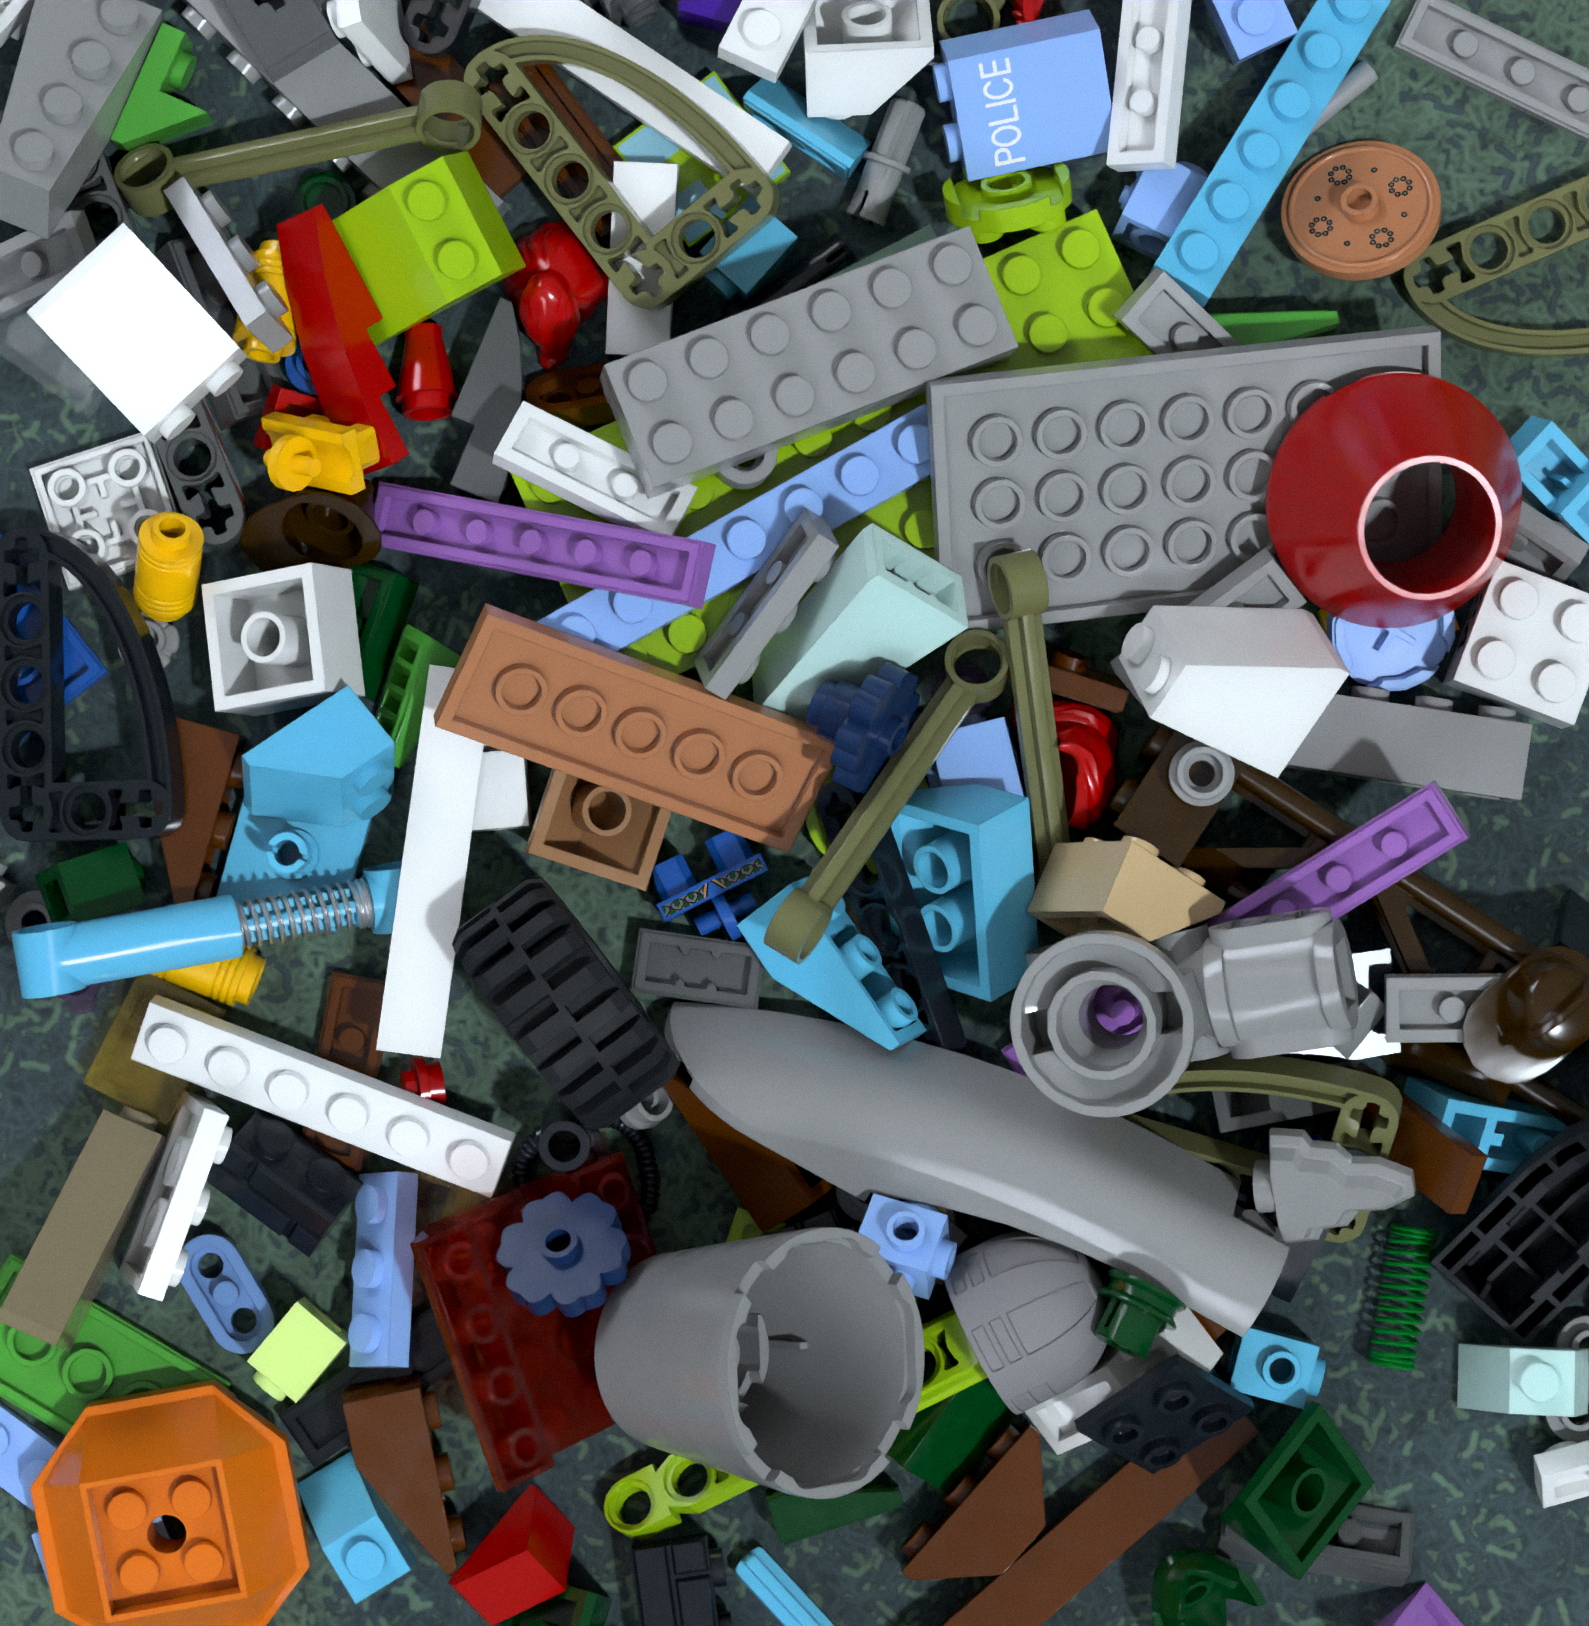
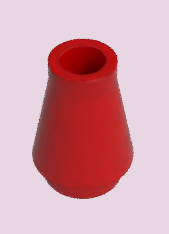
M419 323L404 331L405 344L396 402L402 405L403 417L406 419L424 422L451 417L454 409L453 403L458 400L459 394L444 345L442 326L435 323Z

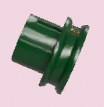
M1111 1268L1108 1270V1275L1111 1279L1108 1287H1103L1098 1291L1099 1295L1105 1298L1109 1304L1094 1335L1111 1347L1135 1358L1145 1360L1159 1329L1164 1328L1175 1331L1177 1328L1174 1321L1176 1312L1184 1311L1186 1305L1177 1297L1150 1282L1127 1272Z

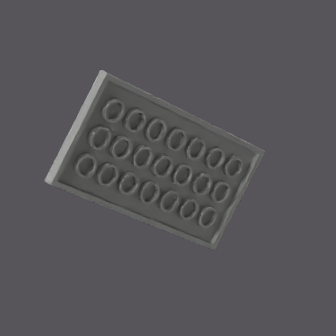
M1434 325L941 377L927 381L926 400L935 561L962 576L969 627L963 632L974 629L986 631L1004 629L1003 619L997 613L989 591L988 563L992 557L1026 549H1032L1036 552L1047 577L1049 603L1047 610L1041 613L1043 624L1146 613L1150 611L1153 605L1186 606L1265 547L1283 568L1273 542L1269 537L1265 502L1271 466L1287 432L1299 416L1323 395L1327 397L1337 390L1359 381V377L1388 371H1408L1441 378V331ZM1428 462L1410 466L1396 473L1378 490L1369 506L1364 529L1365 544L1371 560L1384 563L1409 560L1427 551L1441 538L1442 463Z

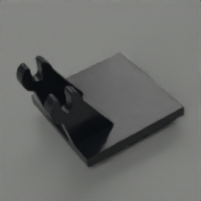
M1175 1354L1074 1420L1077 1431L1146 1471L1155 1474L1161 1469L1173 1466L1184 1454L1209 1438L1226 1432L1234 1422L1255 1408L1251 1398L1227 1384L1228 1377L1219 1360L1208 1373L1180 1355Z

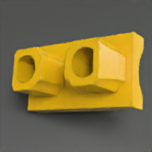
M272 412L261 418L263 429L270 436L273 445L271 449L265 452L263 462L268 468L271 482L277 488L296 492L303 490L306 486H312L348 495H354L366 489L363 470L378 463L380 459L376 431L373 426L360 423L351 426L334 424L330 422L328 417L315 414L300 417Z

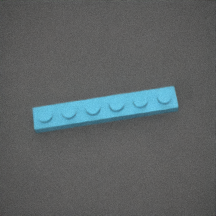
M1317 0L1299 28L1298 33L1291 41L1149 274L1155 267L1165 271L1202 307L1206 305L1391 0Z

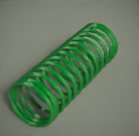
M1398 1223L1389 1224V1233L1415 1239L1388 1237L1386 1238L1388 1242L1394 1244H1416L1418 1246L1414 1247L1420 1251L1386 1248L1385 1252L1391 1255L1417 1256L1412 1258L1418 1262L1385 1259L1383 1263L1389 1266L1416 1267L1412 1268V1270L1418 1274L1383 1270L1381 1274L1390 1278H1410L1411 1280L1409 1281L1416 1285L1380 1282L1379 1285L1387 1289L1410 1290L1407 1292L1416 1297L1379 1293L1377 1296L1384 1300L1409 1301L1405 1303L1414 1308L1377 1304L1375 1306L1377 1310L1405 1312L1402 1314L1411 1319L1377 1315L1373 1319L1382 1323L1403 1324L1402 1326L1405 1329L1411 1331L1372 1327L1371 1330L1375 1333L1402 1335L1399 1337L1409 1342L1371 1338L1369 1339L1370 1343L1399 1346L1397 1348L1406 1353L1369 1349L1366 1361L1379 1366L1413 1371L1416 1369L1414 1366L1416 1361L1411 1358L1417 1357L1418 1354L1407 1347H1417L1420 1345L1417 1339L1410 1336H1418L1422 1331L1409 1324L1417 1325L1424 1322L1420 1316L1412 1313H1423L1426 1311L1424 1306L1415 1302H1424L1428 1299L1423 1293L1414 1290L1424 1291L1430 1288L1427 1283L1417 1279H1429L1432 1275L1419 1268H1431L1433 1266L1430 1260L1422 1258L1429 1257L1432 1249L1421 1245H1435L1438 1240L1436 1236L1439 1233L1431 1229H1417L1402 1226Z

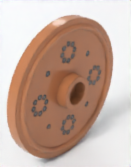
M1380 141L1345 143L1316 155L1293 176L1284 193L1281 206L1284 235L1296 257L1310 269L1320 274L1352 281L1380 278L1399 271L1412 263L1431 244L1438 231L1442 216L1440 188L1436 177L1428 165L1411 151L1395 144Z

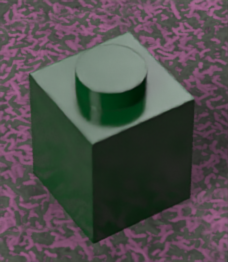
M126 842L56 863L35 875L51 923L61 921L81 922L120 915L147 902L144 894L146 881L143 869L139 861L130 855Z

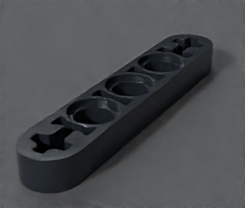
M834 781L823 785L817 797L819 814L830 845L865 796ZM890 826L870 855L877 866L878 877L871 873L865 863L848 887L847 892L862 934L875 944L881 955V964L896 986L904 990L917 1007L918 1018L927 1031L913 1040L965 1054L966 1040L964 1031ZM884 910L889 912L897 923L900 937L895 935L889 928L885 920ZM905 970L915 977L920 986L921 996L916 994L910 987L906 979Z

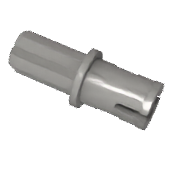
M894 98L890 101L871 152L865 151L862 156L867 161L850 206L846 210L848 215L866 222L871 221L879 227L885 226V220L902 175L908 176L911 168L906 166V163L925 116V109L920 105L903 98Z

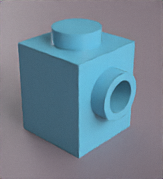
M1252 1325L1243 1338L1237 1334L1235 1335L1226 1370L1227 1384L1244 1394L1304 1409L1307 1395L1317 1397L1320 1391L1326 1360L1318 1358L1320 1346L1313 1341Z

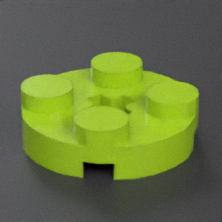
M1063 162L1051 164V168L1040 166L969 182L963 170L964 180L953 186L952 180L949 177L943 184L942 192L947 219L954 226L960 228L970 226L977 244L990 243L1000 239L1006 232L1020 231L1028 228L1040 232L1055 230L1066 223L1065 209L1071 204L1073 197L1070 172Z

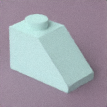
M1459 1343L1457 1408L1507 1414L1577 1417L1588 1414L1589 1349Z

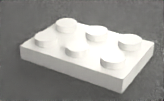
M185 1090L119 1269L137 1294L163 1301L167 1287H176L183 1276L188 1259V1251L182 1249L190 1224L198 1226L205 1215L210 1199V1189L204 1187L212 1163L220 1165L223 1162L232 1138V1128L226 1126L229 1115L210 1099Z

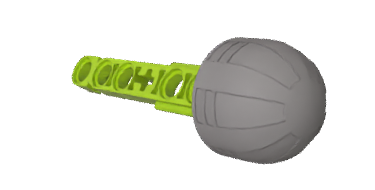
M1014 1231L995 1236L956 1255L947 1280H944L954 1309L922 1324L925 1352H930L935 1356L936 1368L932 1377L922 1385L916 1413L989 1378L1003 1402L1014 1414L1018 1415L1069 1390L1082 1381L1096 1366L1107 1345L1094 1335L1109 1302L1098 1293L1099 1289L1106 1287V1284L1093 1262L1079 1251L1026 1231ZM945 1340L948 1350L958 1361V1364L952 1367L950 1357L940 1346V1343ZM671 1454L659 1468L650 1464L616 1482L606 1495L604 1512L607 1521L613 1528L630 1539L644 1540L682 1523L680 1514H700L759 1484L704 1465L708 1478L703 1490L695 1496H682L678 1487L681 1473L688 1466L699 1463ZM647 1492L651 1501L649 1514L638 1524H626L622 1516V1508L626 1499L633 1493Z

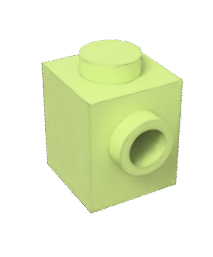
M304 1296L292 1306L247 1360L257 1370L252 1378L265 1392L276 1400L282 1402L288 1396L297 1403L349 1343L348 1333Z

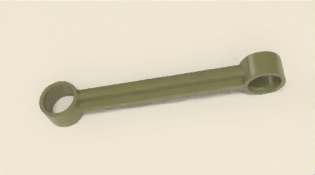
M439 80L427 85L420 92L418 105L177 157H174L169 148L162 144L150 143L141 145L128 152L118 162L114 171V180L134 213L143 217H154L173 209L163 190L183 176L195 188H201L419 141L434 151L454 154L471 149L479 141L483 102L480 94L472 86L457 80ZM447 112L461 115L465 119L446 121L433 115ZM162 173L154 181L141 186L149 176Z
M1026 549L990 558L987 577L992 602L997 613L1003 619L1025 793L1026 797L1029 798L1036 890L1055 843L1071 842L1041 615L1048 608V582L1039 556L1034 550Z
M974 629L959 634L950 642L945 653L946 679L906 735L899 751L890 758L801 889L796 888L780 905L764 936L765 945L798 965L804 962L815 949L830 923L833 909L974 704L986 703L997 698L1005 690L1010 676L1007 647L997 635L986 630ZM975 649L992 653L1001 663L999 672L992 680L981 684H972L962 680L954 669V663L963 653Z

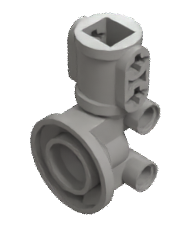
M1319 907L1233 920L1209 928L1207 922H1198L1151 941L1152 944L1136 936L1111 930H1095L1074 934L1055 944L1037 947L1025 952L1027 970L1016 988L1010 1013V1030L1014 1050L1019 1063L1032 1083L1050 1100L1070 1111L1087 1116L1108 1118L1129 1115L1153 1105L1174 1087L1184 1074L1189 1063L1193 1061L1219 1057L1230 1051L1232 1059H1253L1322 1049L1350 1042L1354 1039L1353 1029H1356L1358 1023L1359 1004L1354 962L1345 928L1340 919H1332L1330 908ZM1117 985L1133 994L1143 1012V1025L1139 1031L1128 1035L1115 1034L1106 1030L1099 1023L1094 1012V998L1101 986Z

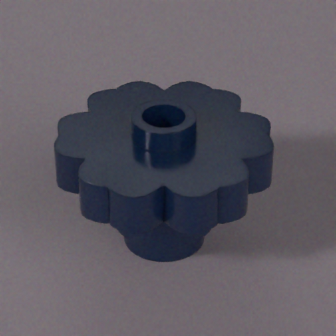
M886 662L881 666L877 675L869 674L861 686L847 679L839 683L827 679L818 687L809 704L806 723L807 726L817 730L819 739L834 745L830 763L836 766L833 774V781L864 795L868 792L890 758L899 751L906 735L914 724L920 700V694L915 692L918 675Z
M558 1191L547 1195L543 1200L538 1199L525 1205L522 1214L523 1223L509 1225L503 1230L501 1235L502 1245L499 1247L496 1255L497 1262L503 1274L507 1277L506 1286L516 1303L527 1306L528 1310L537 1316L546 1315L558 1307L564 1316L573 1318L581 1315L586 1310L598 1308L605 1303L607 1299L606 1286L619 1284L628 1276V1263L633 1252L626 1234L622 1231V1222L614 1206L602 1202L598 1196L592 1193L583 1194L571 1202L566 1194Z

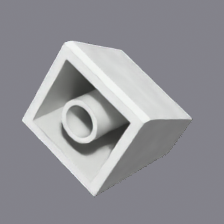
M124 222L27 311L28 315L153 444L162 435L169 441L180 434L196 416L191 409L209 392L217 397L230 388L243 373L239 364L248 357Z
M1153 605L1142 623L1135 624L1129 630L1122 645V653L1119 656L1130 681L1151 719L1276 778L1279 777L1350 674L1315 616L1304 609Z

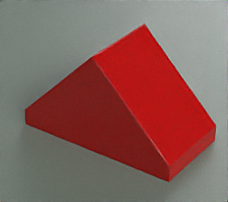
M530 1484L449 1580L448 1584L487 1624L494 1626L566 1591L575 1527L537 1486Z

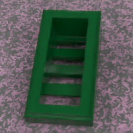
M891 1483L866 1484L847 1495L830 1499L797 1497L775 1489L766 1490L765 1495L780 1543L784 1542V1545L901 1508V1504H904L899 1485H892Z

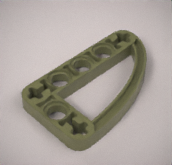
M528 35L506 39L493 44L477 54L466 67L464 83L472 86L480 94L483 102L482 115L623 297L632 305L648 310H659L672 304L765 227L777 214L780 204L779 190L772 178L750 152L719 121L689 96L650 70L621 55L576 39L551 35ZM536 64L573 66L601 74L625 85L655 104L683 126L709 150L729 173L658 233L653 235L524 67ZM490 67L500 72L507 69L509 73L502 80L506 89L513 97L519 100L523 99L526 92L530 98L511 108L499 94L492 91L483 92V89L489 83L484 73ZM509 110L504 119H502L500 113ZM541 113L549 122V137L542 146L528 149L522 145L519 139V125L529 114ZM578 162L585 167L588 173V186L582 195L577 198L567 199L560 194L557 188V176L565 165ZM741 184L751 188L761 185L763 191L756 198L761 208L756 213L741 209L728 220L738 227L737 231L730 235L725 222L717 215L711 213L710 208L717 203L719 209L727 213L741 199L736 191ZM617 212L624 217L628 232L621 245L606 249L598 243L595 228L603 215ZM705 221L712 226L716 242L709 254L701 258H693L686 253L683 247V235L689 225ZM643 241L646 249L634 253ZM634 253L647 268L653 270L662 268L664 273L657 280L662 290L658 295L648 291L638 293L636 288L643 280L632 264L624 262L621 268L618 269L615 263Z
M1589 175L1429 245L1416 260L1401 269V288L1415 312L1429 325H1434L1443 335L1483 351L1528 358L1589 356V328L1530 330L1506 327L1475 318L1448 302L1588 240L1589 209L1586 203V195L1589 190ZM1542 209L1550 210L1559 217L1562 224V233L1556 242L1549 244L1540 243L1531 236L1528 229V221L1533 212ZM1489 235L1501 242L1505 255L1499 267L1489 270L1483 269L1474 263L1471 258L1470 247L1476 237ZM1456 246L1459 264L1471 280L1462 283L1460 270L1445 276L1439 282L1440 293L1433 294L1429 286L1418 288L1414 283V278L1421 272L1419 262L1427 261L1432 269L1446 265L1454 259L1447 249Z
M1231 1052L1211 1059L1190 1062L1182 1077L1167 1093L1200 1091L1246 1092L1289 1097L1339 1107L1340 1109L1329 1142H1338L1346 1150H1359L1367 1156H1379L1388 1159L1398 1129L1403 1102L1399 1089L1392 1082L1379 1076L1336 1065L1275 1055L1253 1059H1232ZM1368 1102L1380 1106L1376 1112L1371 1131L1359 1128L1363 1110ZM1138 1115L1120 1116L1208 1163H1218L1224 1166L1231 1176L1240 1180V1174L1253 1177L1256 1160L1269 1159L1268 1154ZM1359 1211L1348 1226L1330 1228L1324 1240L1336 1243L1354 1240L1364 1230L1370 1211Z

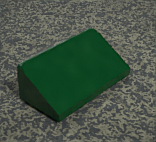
M363 563L346 569H351L365 689V696L362 697L376 702L420 583L398 573Z

